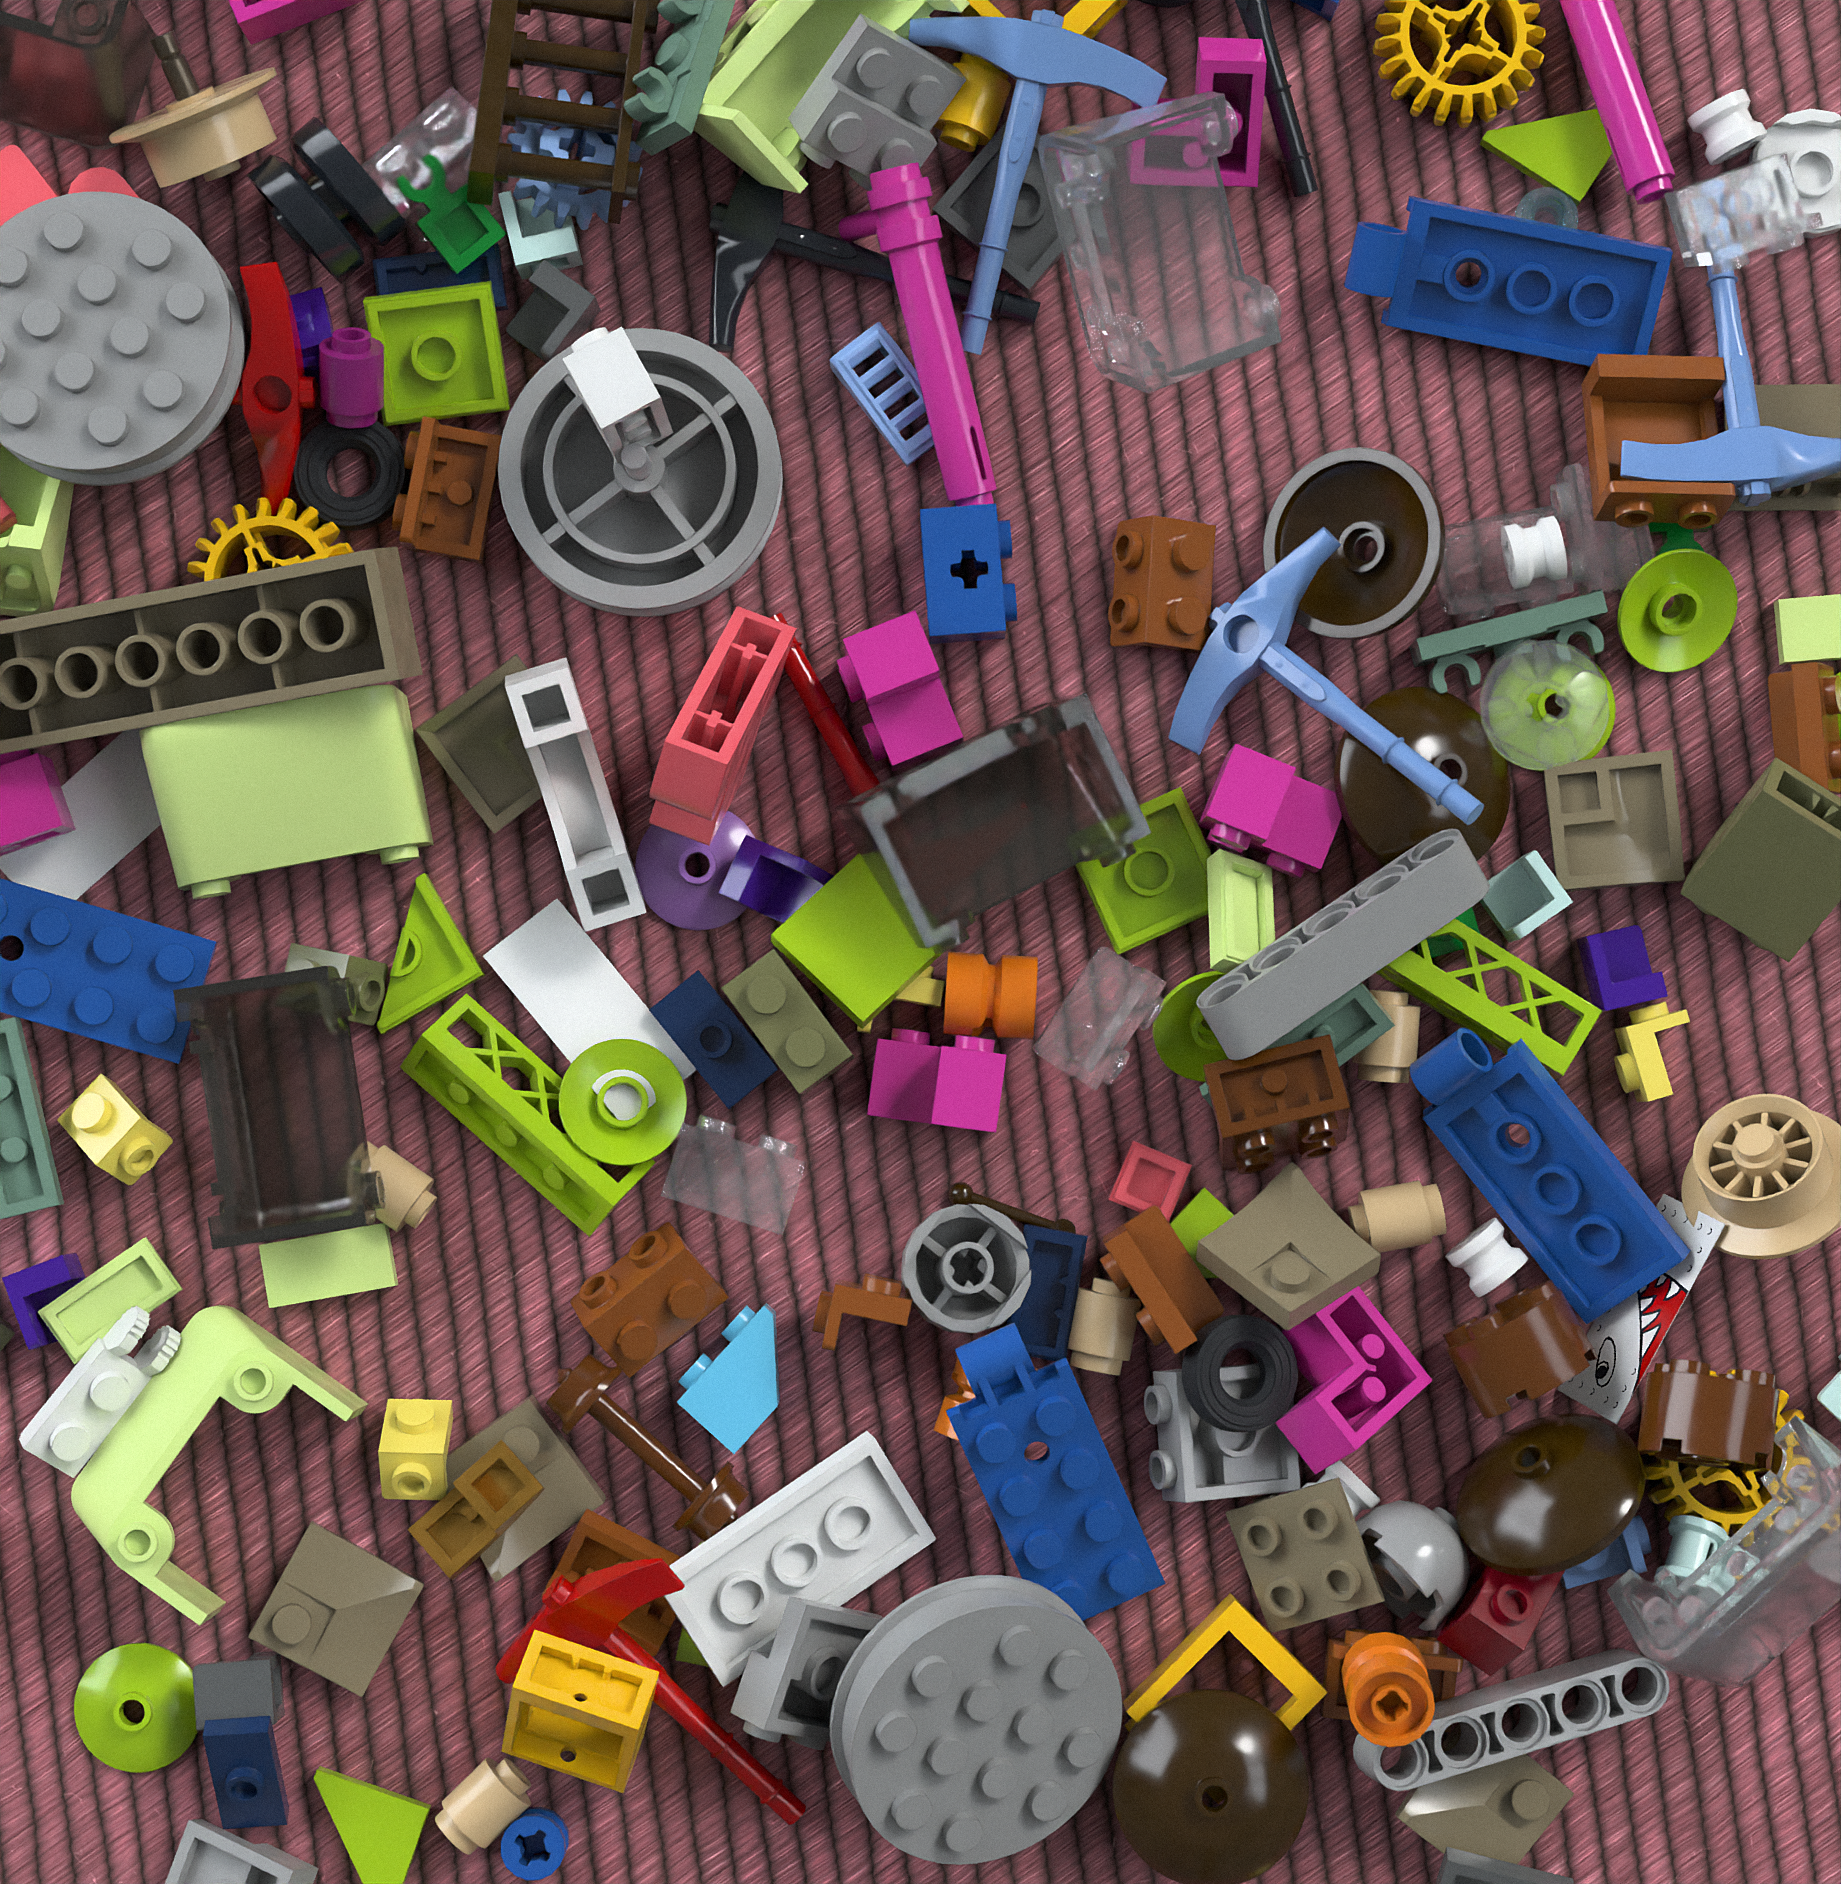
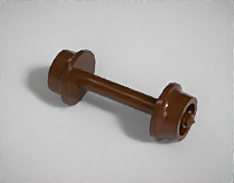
M590 1353L574 1370L571 1368L559 1369L558 1383L560 1386L546 1404L562 1420L563 1427L561 1431L568 1435L588 1413L691 1502L672 1525L677 1532L687 1529L705 1542L714 1536L722 1526L725 1528L738 1519V1513L735 1510L750 1492L734 1477V1465L731 1462L727 1461L707 1483L605 1394L624 1369L619 1365L608 1367Z

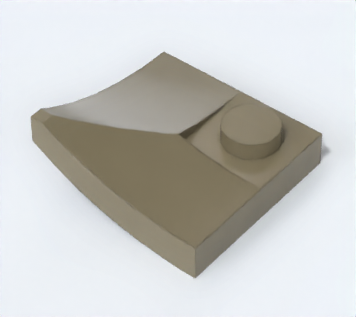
M517 654L513 655L481 681L416 728V731L494 834L543 797L529 756L525 750L505 688V676L528 669Z
M1672 750L1543 764L1555 877L1566 892L1684 883L1683 850Z
M1293 1162L1286 1165L1264 1190L1231 1219L1199 1240L1196 1260L1287 1331L1379 1273L1381 1254L1356 1234L1330 1208L1305 1177L1301 1169Z
M533 1394L447 1454V1494L455 1488L453 1482L501 1439L545 1488L525 1512L480 1555L495 1582L504 1578L534 1553L578 1522L586 1509L595 1510L607 1498Z
M311 1521L248 1638L362 1697L420 1594L424 1582L342 1536Z
M1459 1723L1441 1745L1444 1752L1451 1750L1459 1742L1461 1736ZM1526 1753L1410 1789L1395 1815L1443 1854H1445L1446 1847L1518 1865L1574 1793Z

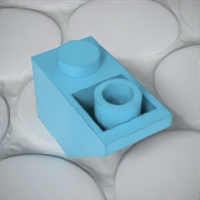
M767 1303L757 1314L746 1305L721 1333L730 1342L729 1345L714 1361L703 1353L678 1381L687 1391L677 1403L733 1454L739 1450L780 1403L776 1311Z

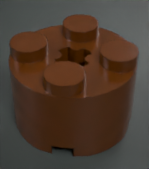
M1552 1280L1543 1282L1532 1289H1529L1528 1286L1519 1289L1496 1302L1494 1305L1497 1311L1479 1320L1477 1317H1472L1443 1334L1448 1344L1446 1351L1484 1419L1512 1410L1508 1399L1515 1395L1518 1400L1528 1397L1531 1401L1551 1391L1589 1367L1588 1361L1597 1360L1598 1358L1596 1351L1562 1290L1556 1288Z
M1671 1359L1670 1364L1655 1363L1654 1372H1648L1646 1375L1638 1453L1648 1454L1655 1452L1654 1458L1712 1468L1727 1469V1465H1730L1731 1461L1746 1463L1745 1471H1771L1780 1391L1774 1388V1374L1737 1369L1735 1374H1718V1377L1709 1376L1711 1365L1704 1362Z

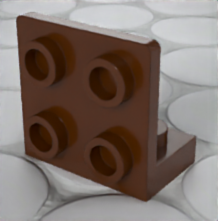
M1330 1034L1262 1050L1245 1059H1225L1203 1065V1073L1219 1129V1159L1222 1170L1237 1168L1239 1174L1257 1173L1271 1168L1275 1165V1158L1296 1153L1300 1154L1301 1159H1314L1326 1156L1338 1149L1337 1143L1346 1140L1350 1105Z

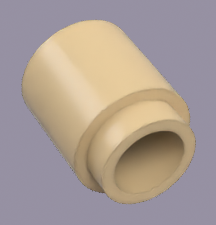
M1370 990L1371 994L1391 1016L1395 1026L1352 1057V1062L1358 1063L1357 1079L1409 1083L1410 1065L1417 1060L1421 1006L1408 1004V992Z
M366 1141L354 1154L337 1182L349 1190L347 1198L396 1232L406 1223L416 1229L437 1200V1197L429 1192L434 1183L433 1178L386 1145L377 1148L369 1141Z
M1417 1180L1359 1191V1205L1348 1207L1351 1229L1379 1253L1432 1243L1433 1236L1446 1234L1445 1213L1437 1184L1422 1186L1420 1181Z
M1094 1278L1092 1289L1079 1287L1067 1347L1073 1350L1070 1360L1071 1366L1099 1373L1120 1375L1123 1361L1130 1360L1138 1321L1135 1313L1140 1311L1141 1300L1129 1297L1131 1286L1120 1292L1112 1280Z
M487 1757L442 1801L444 1809L435 1816V1822L450 1842L463 1853L471 1855L479 1846L486 1849L531 1805V1801L526 1794V1791L531 1787V1783L525 1774L509 1759L504 1758L498 1764L493 1759Z

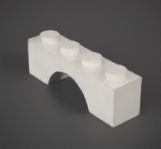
M565 657L505 676L506 692L547 808L584 932L646 913L644 898L567 658Z

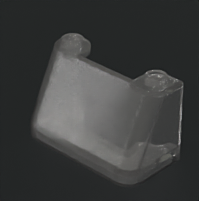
M1208 91L1064 127L1042 135L1039 140L1038 152L1090 356L1103 376L1145 393H1151L1282 342L1277 322L1281 317V307L1275 291L1269 285H1263L1255 277L1244 274L1217 159L1219 156L1230 153L1233 147V137H1236L1238 134V122L1235 112L1222 93Z
M1796 1415L1775 1434L1774 1442L1783 1452L1782 1464L1777 1475L1769 1470L1761 1478V1481L1773 1498L1684 1581L1666 1567L1656 1575L1657 1582H1648L1629 1569L1607 1590L1640 1651L1663 1670L1726 1689L1742 1687L1754 1679L1841 1599V1450Z

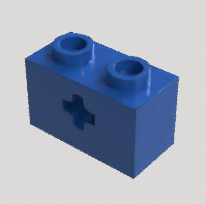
M996 503L920 509L929 644L1005 639L1006 622L1017 621L1015 583L1003 584L1001 559L1012 558L1010 520L998 521ZM973 559L975 569L986 571L987 574L978 576L976 588L964 589L963 579L952 577L951 573H957L961 570L962 560Z

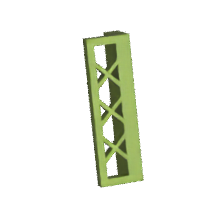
M1453 919L1418 943L1419 955L1409 949L1376 972L1456 1024L1471 1030L1480 1039L1506 1055L1508 1054L1507 1049L1516 1041L1522 1039L1554 1080L1564 1076L1602 1013V1010L1457 919ZM1449 934L1462 942L1468 968L1445 972L1433 965L1427 939ZM1476 952L1492 962L1479 965ZM1505 969L1515 975L1523 1002L1500 1007L1489 1000L1481 973ZM1471 976L1474 990L1457 979ZM1531 986L1547 995V997L1534 999ZM1559 1003L1580 1016L1564 1046L1542 1033L1536 1007ZM1525 1010L1528 1023L1512 1013Z
M467 993L420 1036L400 1066L404 1072L589 1237L656 1163L651 1159L641 1164L628 1166L631 1170L617 1183L598 1166L597 1160L583 1153L571 1141L567 1133H562L550 1123L548 1109L559 1110L558 1097L563 1079ZM462 1018L482 1036L484 1049L464 1046L449 1030ZM500 1066L518 1068L529 1078L531 1091L512 1089L502 1080Z

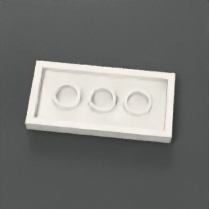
M866 1431L671 1564L669 1567L685 1584L683 1590L665 1595L664 1598L716 1679L724 1687L744 1673L751 1650L770 1654L789 1596L841 1606L934 1542L936 1537L876 1439Z

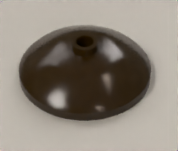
M1362 447L1346 448L1327 453L1313 460L1298 471L1285 485L1272 507L1265 528L1263 542L1265 572L1269 571L1322 527H1325L1341 543V546L1319 567L1304 593L1294 618L1298 624L1310 631L1330 638L1359 640L1374 637L1393 629L1409 618L1421 606L1433 588L1441 569L1445 551V523L1439 501L1433 489L1419 471L1404 460L1384 451ZM1375 540L1378 545L1377 553L1373 559L1366 561L1364 556L1365 548L1371 541Z
M1429 687L1400 688L1366 704L1362 708L1364 712L1398 738L1403 737L1404 743L1439 769L1440 764L1444 765L1449 778L1452 780L1457 779L1458 785L1483 803L1484 808L1472 824H1465L1444 806H1437L1435 799L1389 763L1384 764L1380 756L1345 730L1336 753L1334 782L1341 814L1354 838L1373 858L1386 866L1429 836L1447 829H1458L1476 861H1478L1489 851L1499 837L1505 824L1510 804L1511 784L1508 764L1502 746L1492 728L1465 701L1450 693L1439 694L1434 688Z
M1568 1413L1533 1419L1511 1429L1496 1439L1472 1465L1463 1480L1457 1498L1456 1520L1458 1529L1474 1556L1494 1570L1517 1576H1540L1572 1568L1589 1560L1608 1547L1629 1525L1639 1508L1644 1493V1464L1640 1453L1637 1452V1448L1629 1435L1619 1426L1604 1418L1588 1414Z
M1220 1689L1187 1691L1172 1696L1151 1708L1136 1722L1126 1736L1119 1750L1113 1772L1112 1789L1115 1811L1127 1841L1139 1857L1161 1875L1182 1884H1241L1260 1876L1273 1867L1287 1853L1296 1840L1306 1816L1309 1798L1308 1774L1302 1752L1295 1738L1281 1719L1270 1709L1248 1696ZM1213 1785L1222 1787L1226 1791V1798L1221 1805L1208 1807L1202 1802V1794L1206 1788Z

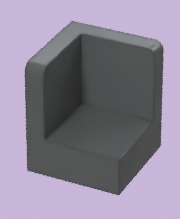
M543 260L529 279L534 290L509 323L506 331L512 339L547 363L582 336L600 312V307L593 294L549 262Z
M275 1651L258 1652L246 1660L199 1663L193 1668L196 1731L204 1730L205 1720L270 1716L272 1725H275L285 1715L281 1654Z

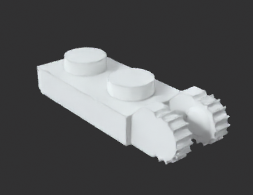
M132 1306L129 1310L127 1309L122 1314L121 1319L117 1320L103 1339L97 1338L20 1434L19 1440L23 1449L75 1478L99 1448L111 1429L151 1380V1376L160 1373L169 1363V1359L178 1351L177 1348L181 1344V1334L168 1325L166 1327L162 1326L145 1343L137 1355L132 1358L127 1354L133 1350L138 1340L147 1331L146 1329L151 1318H149L150 1314L138 1306Z

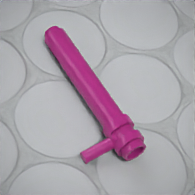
M1559 0L1627 195H1634L1637 204H1647L1666 197L1673 192L1671 181L1675 178V172L1614 0Z
M918 162L869 174L872 190L866 193L870 210L842 218L838 226L839 233L847 241H855L877 234L880 251L889 256L948 501L954 500L956 506L993 504L994 500L991 491L996 490L997 486L939 250L938 241L943 237L938 215L931 216L927 200L928 197L933 196L929 177H922Z

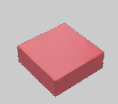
M1132 1141L1108 1200L1139 1213L1152 1205H1156L1169 1222L1192 1165Z

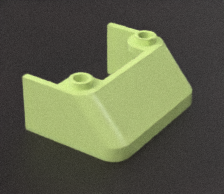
M756 0L723 38L693 130L762 185L801 193L808 185L799 174L805 166L807 158L799 148L802 140L788 117L860 13L909 40L910 19L930 18L929 15L933 10L961 13L970 3L967 0Z
M226 1305L205 1308L191 1318L181 1332V1344L177 1348L178 1351L169 1359V1363L160 1373L151 1376V1380L111 1429L78 1475L71 1492L72 1506L76 1514L113 1562L198 1625H202L218 1614L226 1602L168 1561L175 1545L173 1527L162 1513L146 1503L145 1500L217 1399L221 1396L243 1412L263 1413L280 1404L293 1385H296L346 1422L361 1415L368 1405L363 1399L242 1312Z

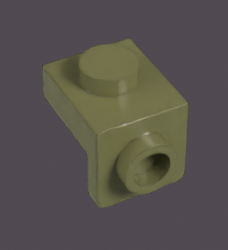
M291 943L277 1005L372 1026L376 1023L379 1007L384 998V985L388 966L385 963Z

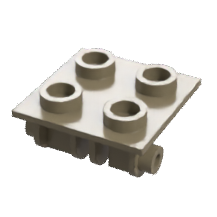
M1841 384L1754 385L1761 426H1771L1807 436L1841 438ZM1723 399V407H1724V431H1727V430H1728V426H1727L1726 412H1725L1724 399ZM1841 472L1785 490L1771 492V498L1761 502L1758 506L1745 507V504L1740 503L1738 495H1736L1727 511H1841Z
M1339 1477L1278 1495V1493L1264 1494L1253 1499L1254 1503L1225 1512L1270 1634L1385 1601Z

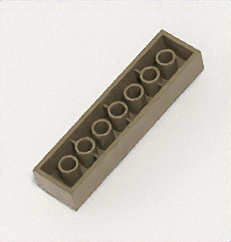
M398 547L364 550L0 621V754L423 675Z

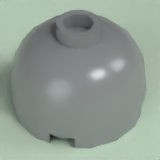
M956 1204L931 1213L912 1231L902 1252L901 1281L907 1297L912 1299L911 1305L927 1322L947 1332L978 1333L1002 1324L1020 1308L1031 1285V1270H1029V1257L1026 1251L1028 1247L1024 1235L1006 1215L985 1205Z
M1398 1500L1377 1506L1359 1518L1356 1524L1385 1599L1381 1603L1403 1620L1413 1611L1418 1616L1425 1618L1418 1628L1425 1631L1436 1630L1454 1611L1463 1598L1471 1573L1469 1556L1465 1545L1460 1539L1462 1536L1458 1529L1457 1520L1440 1507L1430 1510L1424 1505L1415 1502Z

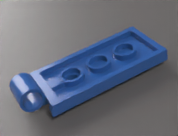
M1409 196L1406 210L1410 212L1406 231L1380 223L1358 222L1344 287L1366 295L1391 297L1389 307L1383 308L1381 323L1386 326L1586 366L1592 365L1597 354L1647 355L1673 254L1669 247ZM1467 262L1475 263L1481 270L1479 280L1472 285H1463L1456 279L1457 269L1460 265Z
M0 878V943L7 936H16L22 941L24 946L23 954L17 960L8 961L0 954V1012L181 1064L218 942Z
M1459 1028L1410 1065V1075L1414 1085L1422 1096L1431 1102L1423 1110L1422 1119L1547 1276L1553 1281L1555 1286L1562 1290L1567 1301L1587 1325L1682 1262L1691 1250L1522 1039L1512 1044L1507 1049L1508 1054L1494 1064L1490 1052L1483 1041L1471 1030ZM1512 1124L1524 1126L1530 1135L1529 1142L1526 1144L1515 1142L1510 1137L1509 1126Z
M1015 1323L956 1348L955 1352L975 1398L946 1410L1022 1579L1041 1585L1057 1594L1075 1611L1082 1621L1166 1584L1066 1357L1035 1370ZM1031 1443H1045L1047 1451L1042 1457L1031 1460L1024 1456L1025 1449Z

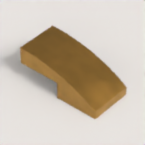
M502 1439L453 1482L455 1488L408 1529L442 1571L452 1580L489 1548L545 1490Z

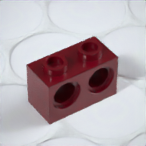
M1478 1560L1469 1577L1463 1598L1449 1615L1437 1640L1491 1677L1525 1650L1565 1570L1540 1576H1517L1494 1570Z

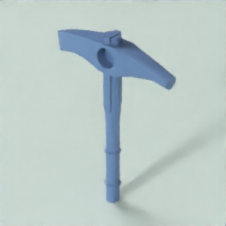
M1042 9V11L1033 10L1031 21L986 16L910 19L909 41L918 46L943 47L979 57L1016 80L1000 148L994 192L982 242L978 243L981 247L966 310L962 312L964 318L960 337L964 352L977 355L982 353L988 323L992 321L990 315L1005 252L1009 251L1006 247L1015 209L1032 156L1047 88L1084 86L1102 89L1126 98L1148 112L1153 113L1167 81L1166 77L1143 62L1110 46L1063 29L1064 17L1055 14L1054 11Z
M1706 180L1695 186L1699 212L1697 223L1701 225L1709 278L1706 286L1710 288L1718 340V356L1723 357L1725 381L1722 384L1728 430L1706 440L1683 444H1650L1623 440L1620 476L1633 481L1732 483L1735 485V495H1738L1740 503L1745 504V507L1758 506L1761 502L1771 498V492L1785 490L1841 472V438L1807 436L1771 426L1760 425L1752 367L1743 334L1736 289L1738 278L1734 275L1726 220L1728 219V214L1724 211L1720 182L1717 180Z
M1325 527L1318 530L1261 576L1238 597L1233 605L1226 602L1220 607H1215L1209 616L1211 618L1209 627L1213 632L1202 649L1179 700L1170 729L1169 740L1197 755L1201 754L1210 731L1224 707L1242 687L1266 671L1310 707L1343 727L1382 758L1384 764L1389 763L1436 800L1437 806H1444L1467 825L1472 824L1483 811L1484 804L1458 785L1457 779L1452 780L1404 743L1403 737L1398 738L1352 702L1330 680L1285 646L1299 603L1319 567L1341 546V543Z

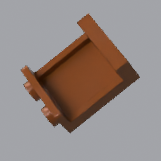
M1597 354L1581 384L1594 521L1616 522L1617 525L1627 528L1641 527L1651 522L1678 523L1681 527L1687 529H1700L1720 523L1736 498L1734 484L1633 481L1621 477L1620 471L1623 440L1650 444H1683L1706 440L1718 434L1714 398L1725 381L1723 357Z

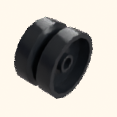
M313 117L290 137L291 149L310 173L308 177L303 179L284 158L272 154L246 176L272 207L269 212L308 257L313 254L335 280L341 284L365 263L361 247L345 228L348 223L352 222L371 243L380 246L388 244L408 225L393 203L352 154L318 118Z

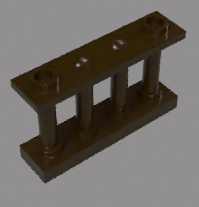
M492 0L468 172V203L492 206L495 182L508 183L509 177L611 191L607 222L620 224L623 200L636 202L641 166L639 162L628 161L633 118L624 109L625 101L636 96L637 85L632 81L634 75L639 73L644 33L656 34L659 17L657 7L661 0ZM531 10L632 24L628 54L527 39V32L516 31L518 14L530 16ZM524 65L625 79L621 109L520 95V88L509 86L511 69L523 71ZM517 120L618 135L615 164L607 165L512 151L513 144L501 143L503 125L515 127Z

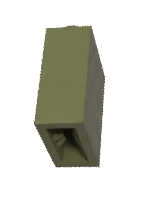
M1775 757L1695 858L1680 894L1693 901L1696 907L1705 914L1718 917L1745 934L1757 947L1771 951L1785 961L1790 962L1841 901V798Z
M775 949L771 950L721 988L799 1094H807L855 1058Z

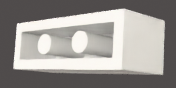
M605 327L595 329L580 337L571 345L574 353L563 358V361L584 405L616 463L622 460L621 452L626 445L638 443L645 448L673 434L662 399L622 327L611 333Z

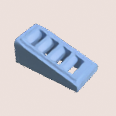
M877 322L832 356L829 360L830 368L906 467H908L935 445L929 424L907 441L899 433L925 413L926 408L916 369L883 325ZM879 349L885 358L861 377H858L853 368ZM895 370L901 379L874 399L868 390ZM911 391L918 400L890 420L884 411Z

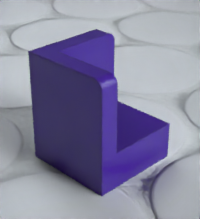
M745 835L719 893L755 912L784 923L832 879L834 875L807 860Z
M1638 925L1576 939L1592 1005L1602 1010V1012L1668 996L1662 971L1652 973L1642 929Z
M77 1253L64 1254L2 1277L29 1350L58 1342L38 1311L86 1278Z

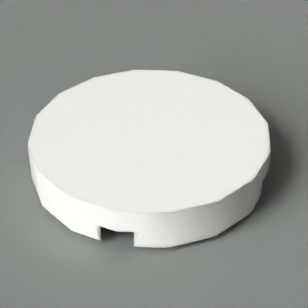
M1807 109L1787 114L1766 130L1768 135L1755 145L1749 156L1746 180L1752 203L1766 222L1787 235L1816 238L1836 233L1841 229V116L1835 112Z

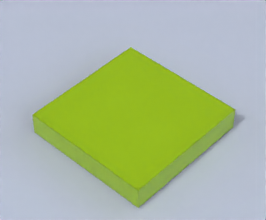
M491 281L364 298L363 304L368 331L372 338L379 340L384 345V406L381 409L384 426L422 422L423 416L445 419L510 410L511 405Z
M1181 787L1064 840L1116 956L1209 914L1207 858L1212 854Z
M863 850L771 934V943L861 1029L953 944L954 936Z

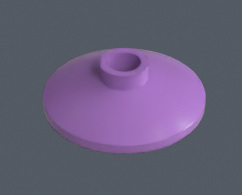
M727 811L710 846L652 824L640 842L635 864L638 883L648 906L666 922L688 930L715 929L738 918L747 907L720 894L719 891L745 835L755 838L751 830L740 818ZM693 854H703L709 859V870L702 877H692L686 871V861Z

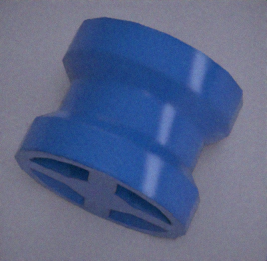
M530 1807L526 1809L507 1827L501 1840V1857L506 1868L516 1877L527 1881L541 1880L552 1875L561 1865L569 1846V1831L564 1820L555 1811L545 1807ZM518 1835L524 1838V1844L526 1846V1849L523 1846V1840L520 1839ZM543 1851L550 1854L549 1856L544 1853L540 1855H534V1853H541Z

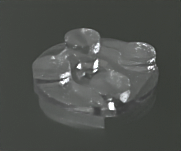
M1527 640L1518 644L1514 649L1503 654L1491 666L1480 691L1482 725L1494 749L1513 764L1531 770L1552 769V767L1563 766L1571 761L1575 762L1585 757L1600 741L1609 719L1607 685L1596 664L1583 651L1560 641ZM1546 688L1552 689L1557 692L1555 702L1562 707L1561 713L1557 717L1546 714L1541 722L1531 718L1533 706L1526 701L1528 696L1532 692L1542 694Z

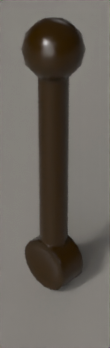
M965 1182L955 1183L949 1190V1200L953 1205H985L1022 1224L1076 1233L1074 1224L1068 1219L1061 1218L1052 1221L974 1193L971 1186Z

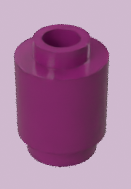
M355 327L340 328L332 333V337L324 339L319 344L320 406L326 410V419L329 423L343 428L367 427L377 421L378 411L384 406V345L379 340L372 338L370 332L365 329Z

